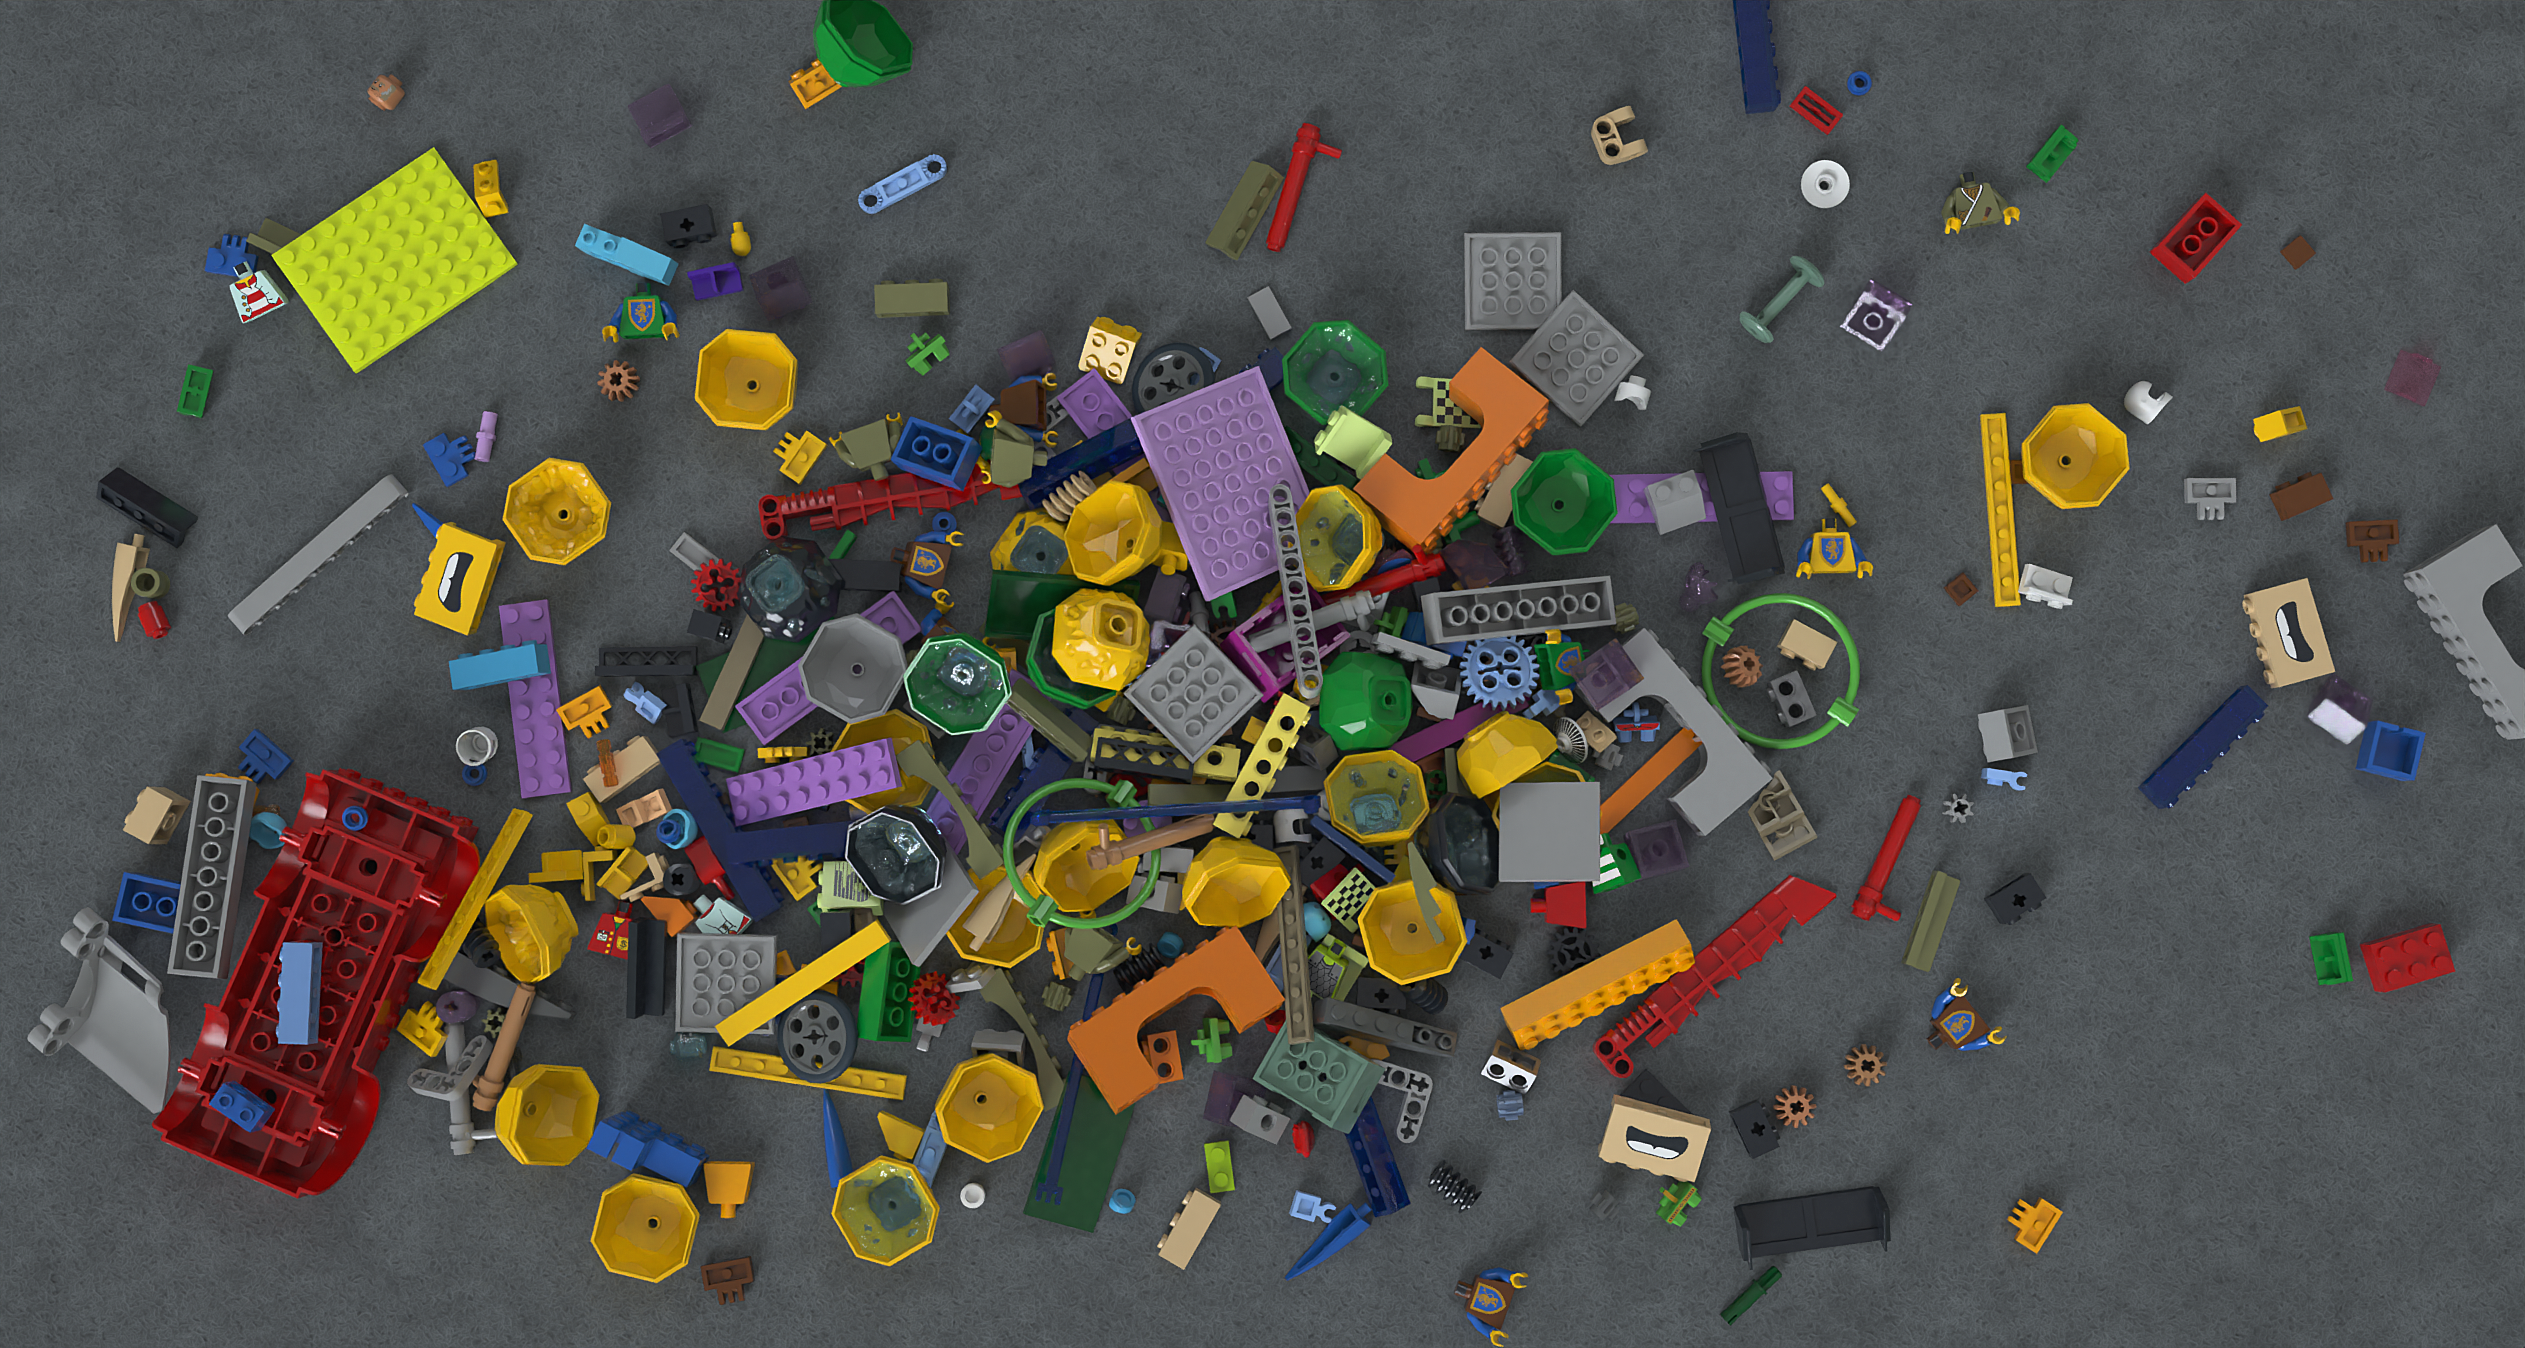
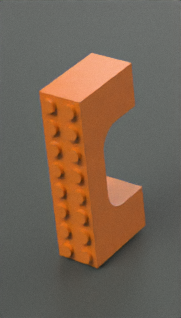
M1482 347L1449 382V399L1475 419L1482 428L1479 436L1453 465L1440 477L1425 480L1413 476L1385 453L1353 488V492L1358 494L1364 503L1375 512L1381 526L1411 551L1413 546L1418 544L1421 545L1425 553H1431L1437 546L1436 541L1441 536L1445 537L1452 530V523L1457 518L1461 519L1469 510L1468 505L1473 500L1477 501L1485 492L1484 487L1489 482L1494 483L1501 474L1499 470L1505 464L1507 466L1510 465L1517 456V450L1520 447L1525 448L1531 441L1533 432L1536 429L1541 430L1548 421L1549 400Z
M1236 925L1231 929L1228 926L1224 927L1216 933L1217 936L1214 940L1210 942L1208 939L1202 941L1195 947L1196 949L1192 954L1188 955L1187 952L1174 960L1175 963L1172 967L1167 968V966L1160 968L1154 973L1155 976L1147 982L1146 979H1143L1133 986L1134 989L1128 995L1125 992L1121 993L1112 1000L1111 1006L1106 1009L1104 1006H1101L1091 1013L1092 1016L1089 1020L1084 1022L1081 1019L1070 1027L1071 1030L1067 1038L1069 1044L1115 1115L1155 1090L1160 1083L1159 1078L1140 1051L1137 1043V1033L1147 1023L1192 995L1203 994L1214 998L1221 1005L1239 1034H1241L1282 1006L1285 998Z

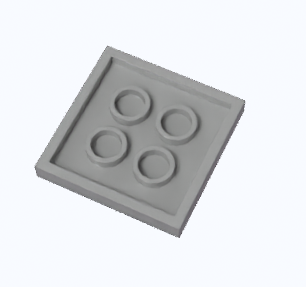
M1382 632L1372 635L1370 644L1375 646L1374 650L1387 655L1388 653L1395 652L1398 653L1397 658L1407 662L1421 661L1420 666L1431 670L1440 669L1442 666L1448 665L1451 655Z

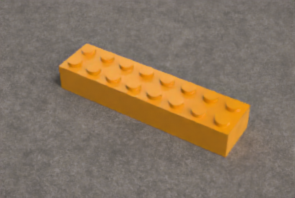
M1676 919L1500 1008L1506 1025L1519 1050L1532 1049L1537 1046L1538 1042L1546 1038L1556 1037L1560 1031L1568 1027H1575L1582 1020L1590 1016L1601 1014L1605 1008L1611 1005L1621 1004L1627 997L1633 994L1643 993L1649 986L1666 981L1674 973L1688 970L1695 963L1691 943Z

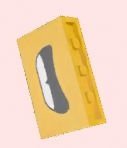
M454 522L444 523L436 533L437 544L429 555L430 565L428 571L422 577L421 583L423 587L414 602L416 607L414 615L468 636L477 632L506 542L498 539L489 540L456 527Z

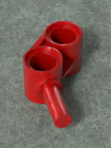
M704 834L684 847V850L693 863L700 880L705 885L710 882L715 883L727 901L734 898L735 894L723 879L727 869L720 857L715 854L717 853L716 848H712L710 845V838Z

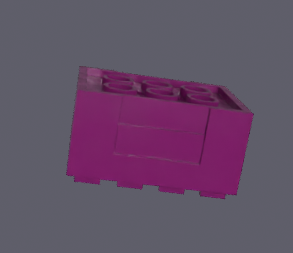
M1306 580L1311 611L1327 606L1317 591ZM1297 587L1289 590L1293 594L1301 593V590ZM1283 595L1234 629L1220 644V647L1234 665L1264 694L1260 698L1263 703L1283 690L1297 677L1291 643L1285 642L1272 647L1271 649L1274 650L1275 655L1270 656L1267 650L1256 653L1246 640L1251 634L1287 621ZM1296 610L1293 612V614L1296 617L1305 614L1303 611ZM1340 622L1315 631L1320 662L1351 637ZM1304 635L1299 637L1298 639L1301 641H1306L1309 639V637L1307 635ZM1309 657L1301 658L1304 664L1309 665L1313 663V660Z

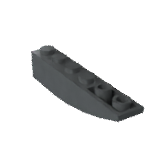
M462 947L459 948L443 977L471 994L508 1008L517 985L521 984V981L517 978L514 979L508 976L509 971L499 965L487 968L476 967ZM540 988L536 991L529 1013L568 1019L574 1018L577 1014L572 1010L573 1006L563 1000L559 1002L550 998L551 994Z
M1329 997L1314 1003L1312 1015L1314 1027L1397 1048L1454 1057L1457 1037L1455 1032Z

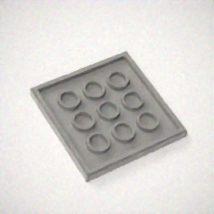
M1561 232L1464 233L1465 330H1537L1562 302Z
M1572 290L1508 363L1566 416L1581 427L1644 354L1580 295Z
M1195 624L1123 693L1192 764L1264 695Z
M1600 782L1508 783L1500 788L1499 881H1600Z
M945 837L947 853L942 886L907 905L901 906L889 901L884 903V916L910 961L918 967L921 966L979 893L975 883ZM927 849L920 859L931 854L930 850ZM931 865L928 876L933 874L935 865Z
M677 933L675 1032L719 1033L715 1028L716 1024L776 986L777 935ZM776 1016L749 1034H775Z

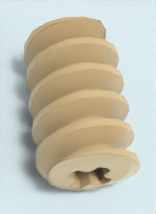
M1079 471V478L1074 474L1070 476L1072 484L1066 480L1063 482L1065 490L1061 487L1056 488L1059 496H1056L1054 493L1049 494L1052 502L1046 499L1042 500L1048 513L1057 521L1068 520L1069 515L1073 513L1074 507L1097 490L1092 480L1082 471Z

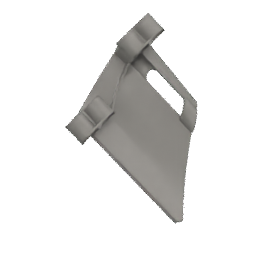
M84 908L76 914L73 920L76 927L67 931L61 939V945L79 960H84L76 985L65 1007L54 1003L44 1009L40 1016V1020L43 1023L36 1026L29 1033L28 1041L45 1056L55 1054L66 1043H69L153 1114L164 1111L169 1085L171 1041L168 1010L160 1004V997L164 992L162 983L108 935L109 924L105 919L91 908ZM123 961L147 980L145 991L121 972Z

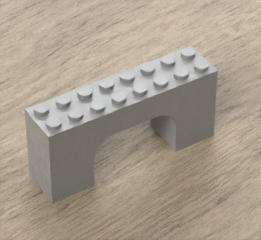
M2497 524L2474 530L2403 573L2406 578L2404 583L2408 590L2414 592L2418 597L2417 604L2419 608L2430 616L2432 620L2430 624L2433 630L2438 634L2440 633L2445 640L2443 645L2447 652L2453 654L2457 659L2456 666L2458 670L2469 678L2471 682L2469 686L2472 692L2480 696L2484 702L2483 709L2485 713L2496 721L2497 732L2503 738L2506 737L2507 740L2525 738V669L2518 666L2508 653L2486 618L2482 602L2486 590L2492 584L2523 565Z
M1643 628L1626 640L1586 674L1585 677L1580 679L1575 685L1574 691L1603 724L1609 723L1639 697H1650L1659 701L1682 728L1692 729L1696 734L1692 739L1695 742L1702 741V744L1698 747L1700 765L1696 773L1666 799L1698 836H1706L1773 779L1769 775L1771 770L1762 760L1758 762L1753 756L1755 751L1747 742H1741L1737 737L1739 735L1737 729L1731 723L1727 725L1721 718L1723 713L1714 704L1711 706L1706 701L1707 695L1698 685L1695 687L1689 681L1691 678L1690 674L1683 667L1678 668L1673 662L1675 660L1673 654L1667 648L1664 650L1657 643L1659 641L1657 635L1651 629L1647 631Z

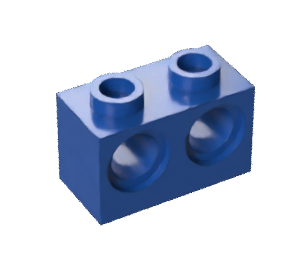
M235 1080L223 1083L209 1103V1105L249 1133L261 1130L275 1110V1108Z

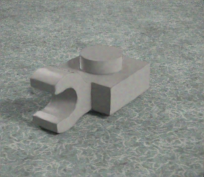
M921 1017L919 1018L916 1030L923 1033L917 1049L926 1052L928 1051L932 1036L940 1037L944 1024L932 1026L931 1023L923 1024L924 1018Z

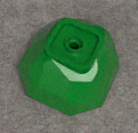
M823 0L821 2L813 29L814 47L819 61L837 84L843 87L875 86L906 74L911 70L913 43L885 6L874 0Z
M1576 448L1541 452L1510 490L1514 525L1551 555L1587 552L1618 514L1614 479ZM1556 501L1562 503V509L1558 510L1555 508L1554 504Z
M1341 652L1322 673L1323 684L1320 691L1319 724L1326 733L1331 735L1337 748H1340V750L1375 752L1390 749L1407 729L1413 708L1411 686L1402 662L1387 654Z

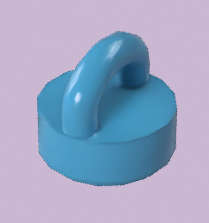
M1165 932L1157 944L1159 952L1168 958L1179 956L1184 946L1182 939L1173 932Z
M1117 1189L1111 1196L1109 1207L1118 1213H1129L1136 1202L1135 1196L1126 1189Z

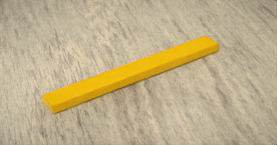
M2006 413L1981 414L1980 421L1995 607L2020 606Z
M516 808L512 810L417 983L437 990L530 822L532 814Z
M875 920L716 1024L715 1028L729 1047L891 941L890 936L879 920Z
M713 1046L709 1071L904 1100L907 1075L848 1067L841 1076L830 1082L821 1084L810 1083L792 1073L781 1056ZM815 1061V1064L818 1068H821L823 1062Z

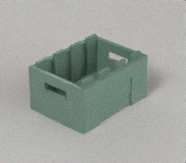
M1285 1020L1253 1079L1271 1091L1286 1096L1312 1112L1313 1117L1329 1127L1349 1134L1383 1075L1385 1068L1314 1026L1315 1042L1288 1044L1287 1021ZM1302 1061L1307 1063V1067L1304 1070H1301L1299 1067ZM1322 1073L1327 1075L1324 1082L1319 1080V1076Z

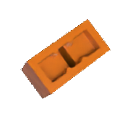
M1176 1030L1141 1035L1140 1051L1159 1078V1084L1184 1079ZM1158 1038L1163 1043V1048L1160 1052H1156L1153 1047L1155 1040ZM1161 1063H1164L1167 1067V1072L1161 1077L1157 1069Z

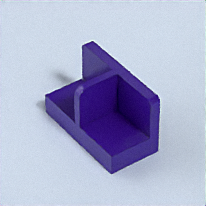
M735 262L687 272L688 278L692 281L697 301L744 291L740 269Z

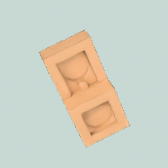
M663 788L616 809L622 825H630L632 828L654 820L672 810Z

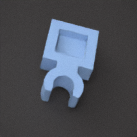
M1296 1190L1289 1214L1314 1222L1317 1215L1322 1221L1330 1223L1332 1219L1325 1216L1324 1212L1327 1209L1335 1210L1336 1207L1330 1202L1320 1204V1196Z

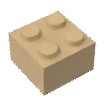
M147 786L138 795V804L134 811L127 815L123 831L147 844H167L191 801L165 787Z

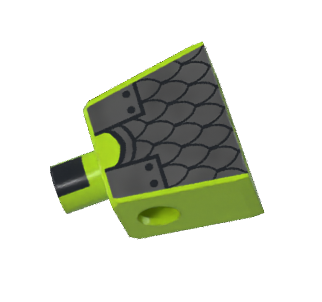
M1334 939L1329 948L1320 944L1308 957L1310 990L1323 999L1327 997L1334 999L1349 966V961L1342 957L1347 946L1338 939Z

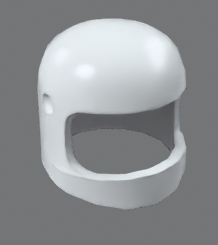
M2140 381L2134 384L2124 398V406L2131 414L2144 423L2149 424L2173 396L2164 392L2158 399H2153L2148 394L2152 384L2147 381Z
M474 727L467 730L458 737L456 742L458 756L463 763L470 766H478L493 757L498 748V739L495 733L486 727Z
M1286 806L1275 812L1273 824L1276 843L1285 841L1312 842L1311 834H1305L1302 827L1303 820L1308 818L1306 810L1299 806ZM1299 819L1300 835L1295 834L1293 831V821Z

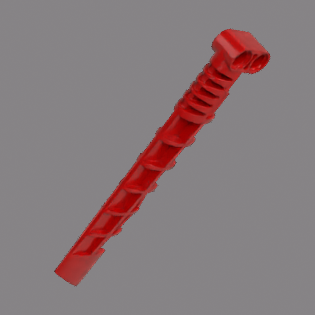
M976 463L963 491L906 472L889 475L887 478L875 481L873 478L829 486L827 490L819 488L818 492H813L812 489L807 494L801 491L800 495L792 493L790 497H786V494L780 496L765 495L760 499L758 508L763 534L770 542H773L781 536H788L786 520L833 511L831 514L810 517L812 532L835 527L838 531L842 530V527L863 519L864 526L868 525L869 516L888 508L890 509L891 519L896 520L894 507L918 508L919 515H923L922 508L951 510L952 507L971 499L974 500V505H978V496L1000 488L1002 500L1045 493L1048 489L1033 470L1031 478L1025 479L1011 488L994 484L993 482L984 484L982 478L988 475L981 473V468ZM768 504H777L774 512L768 513L765 511ZM772 527H781L778 535H769Z
M1789 875L1694 957L1695 963L1688 970L1676 972L1643 1000L1645 1004L1642 1007L1637 1005L1638 1010L1635 1013L1630 1011L1631 1016L1628 1019L1623 1017L1624 1022L1621 1025L1616 1023L1617 1028L1615 1030L1609 1029L1600 1038L1596 1039L1593 1044V1052L1613 1076L1618 1078L1630 1076L1634 1069L1633 1062L1623 1051L1628 1045L1659 1019L1661 1023L1644 1037L1649 1045L1655 1048L1671 1033L1676 1035L1678 1028L1690 1012L1695 1017L1699 1015L1694 1007L1707 989L1718 999L1720 995L1712 985L1731 975L1739 981L1741 977L1737 972L1757 961L1760 963L1762 961L1761 958L1775 939L1780 944L1783 943L1779 934L1792 916L1803 926L1835 899L1836 893ZM1602 1041H1608L1611 1045V1051L1607 1055H1603L1599 1051V1044ZM1619 1060H1624L1627 1064V1070L1623 1074H1619L1615 1070V1064Z

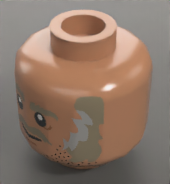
M392 74L389 77L379 75L367 90L370 95L368 99L383 111L386 109L393 110L405 96V92L401 88L403 83Z

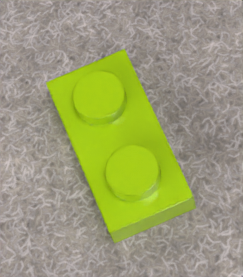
M1229 1140L1204 1143L1210 1193L1235 1190Z

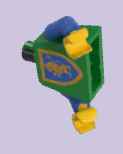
M637 283L636 296L625 297L624 302L618 306L611 318L609 325L602 330L604 341L609 336H613L615 343L619 341L618 333L623 339L665 337L668 340L672 333L675 334L676 338L680 336L677 330L676 313L669 303L663 301L660 296L651 295L650 283Z
M1559 629L1545 630V633H1547L1546 643L1534 645L1537 663L1539 664L1542 690H1558L1555 691V694L1560 699L1559 705L1571 703L1573 701L1572 691L1579 682V679L1585 677V664L1591 663L1592 654L1588 649L1582 650L1580 642H1572L1571 638L1561 633Z

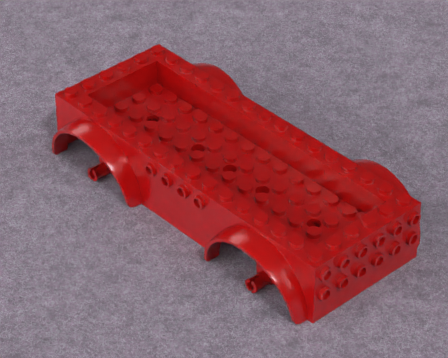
M339 768V770L323 769L320 776L308 772L305 773L306 788L292 829L288 826L283 829L282 833L287 835H280L279 840L285 842L269 873L253 892L257 897L265 900L252 932L219 1006L204 1003L206 1008L205 1020L191 1059L187 1057L182 1059L180 1064L183 1067L179 1066L178 1072L183 1073V1076L165 1105L164 1111L162 1110L151 1124L154 1129L163 1133L161 1141L297 1199L307 1195H320L329 1190L348 1171L364 1147L373 1128L381 1097L380 1082L373 1074V1070L381 1052H384L389 1045L390 1038L388 1036L391 1029H394L399 1022L400 1015L398 1013L401 1006H404L409 999L410 993L408 990L411 983H415L419 976L420 970L418 967L420 962L432 956L480 869L479 851L473 843L479 827L472 825L473 820L461 815L459 817L451 816L450 810L440 806H427L429 802L422 798L406 797L405 791L395 787H383L384 783L374 778H361L362 773L349 768ZM354 805L364 808L368 814L366 826L357 831L348 829L342 821L343 812L348 807ZM355 813L352 815L353 820L359 822V815ZM370 860H375L377 863L375 874H370L366 869V865ZM338 930L341 933L340 941H338L336 937ZM283 942H323L318 1043L308 1045L278 1044L276 1027L279 1023L280 1012H278L277 1003L281 994L278 979L282 972L280 950L283 947ZM235 1080L275 1108L261 1130L249 1133L209 1105L223 1083ZM270 1089H273L277 1094L275 1103H270L266 1098V1094Z

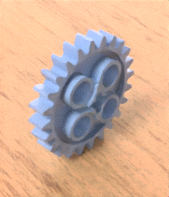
M1512 636L1510 639L1501 637L1483 639V642L1474 640L1475 647L1468 645L1467 651L1469 653H1463L1462 659L1466 662H1461L1459 668L1465 671L1460 672L1459 677L1466 678L1462 683V687H1470L1467 695L1475 694V703L1482 699L1484 700L1483 708L1488 703H1491L1492 710L1495 711L1498 704L1501 705L1504 711L1508 703L1514 709L1516 700L1523 704L1525 701L1523 695L1526 697L1531 696L1532 692L1530 689H1535L1537 686L1532 680H1538L1539 674L1534 672L1539 669V664H1532L1537 656H1529L1532 647L1524 649V639L1517 643L1515 642L1516 636ZM1512 654L1516 661L1508 662L1504 659V655ZM1487 656L1491 659L1492 663L1485 665L1480 662L1479 658ZM1496 667H1500V671H1504L1502 675L1495 671ZM1516 667L1521 668L1520 671H1518V670H1512V669H1514V668H1516ZM1478 671L1486 672V673H1484V674H1482V675H1479V674H1478ZM1514 677L1519 681V685L1512 686L1507 682V679ZM1491 680L1495 687L1487 688L1483 685V681Z

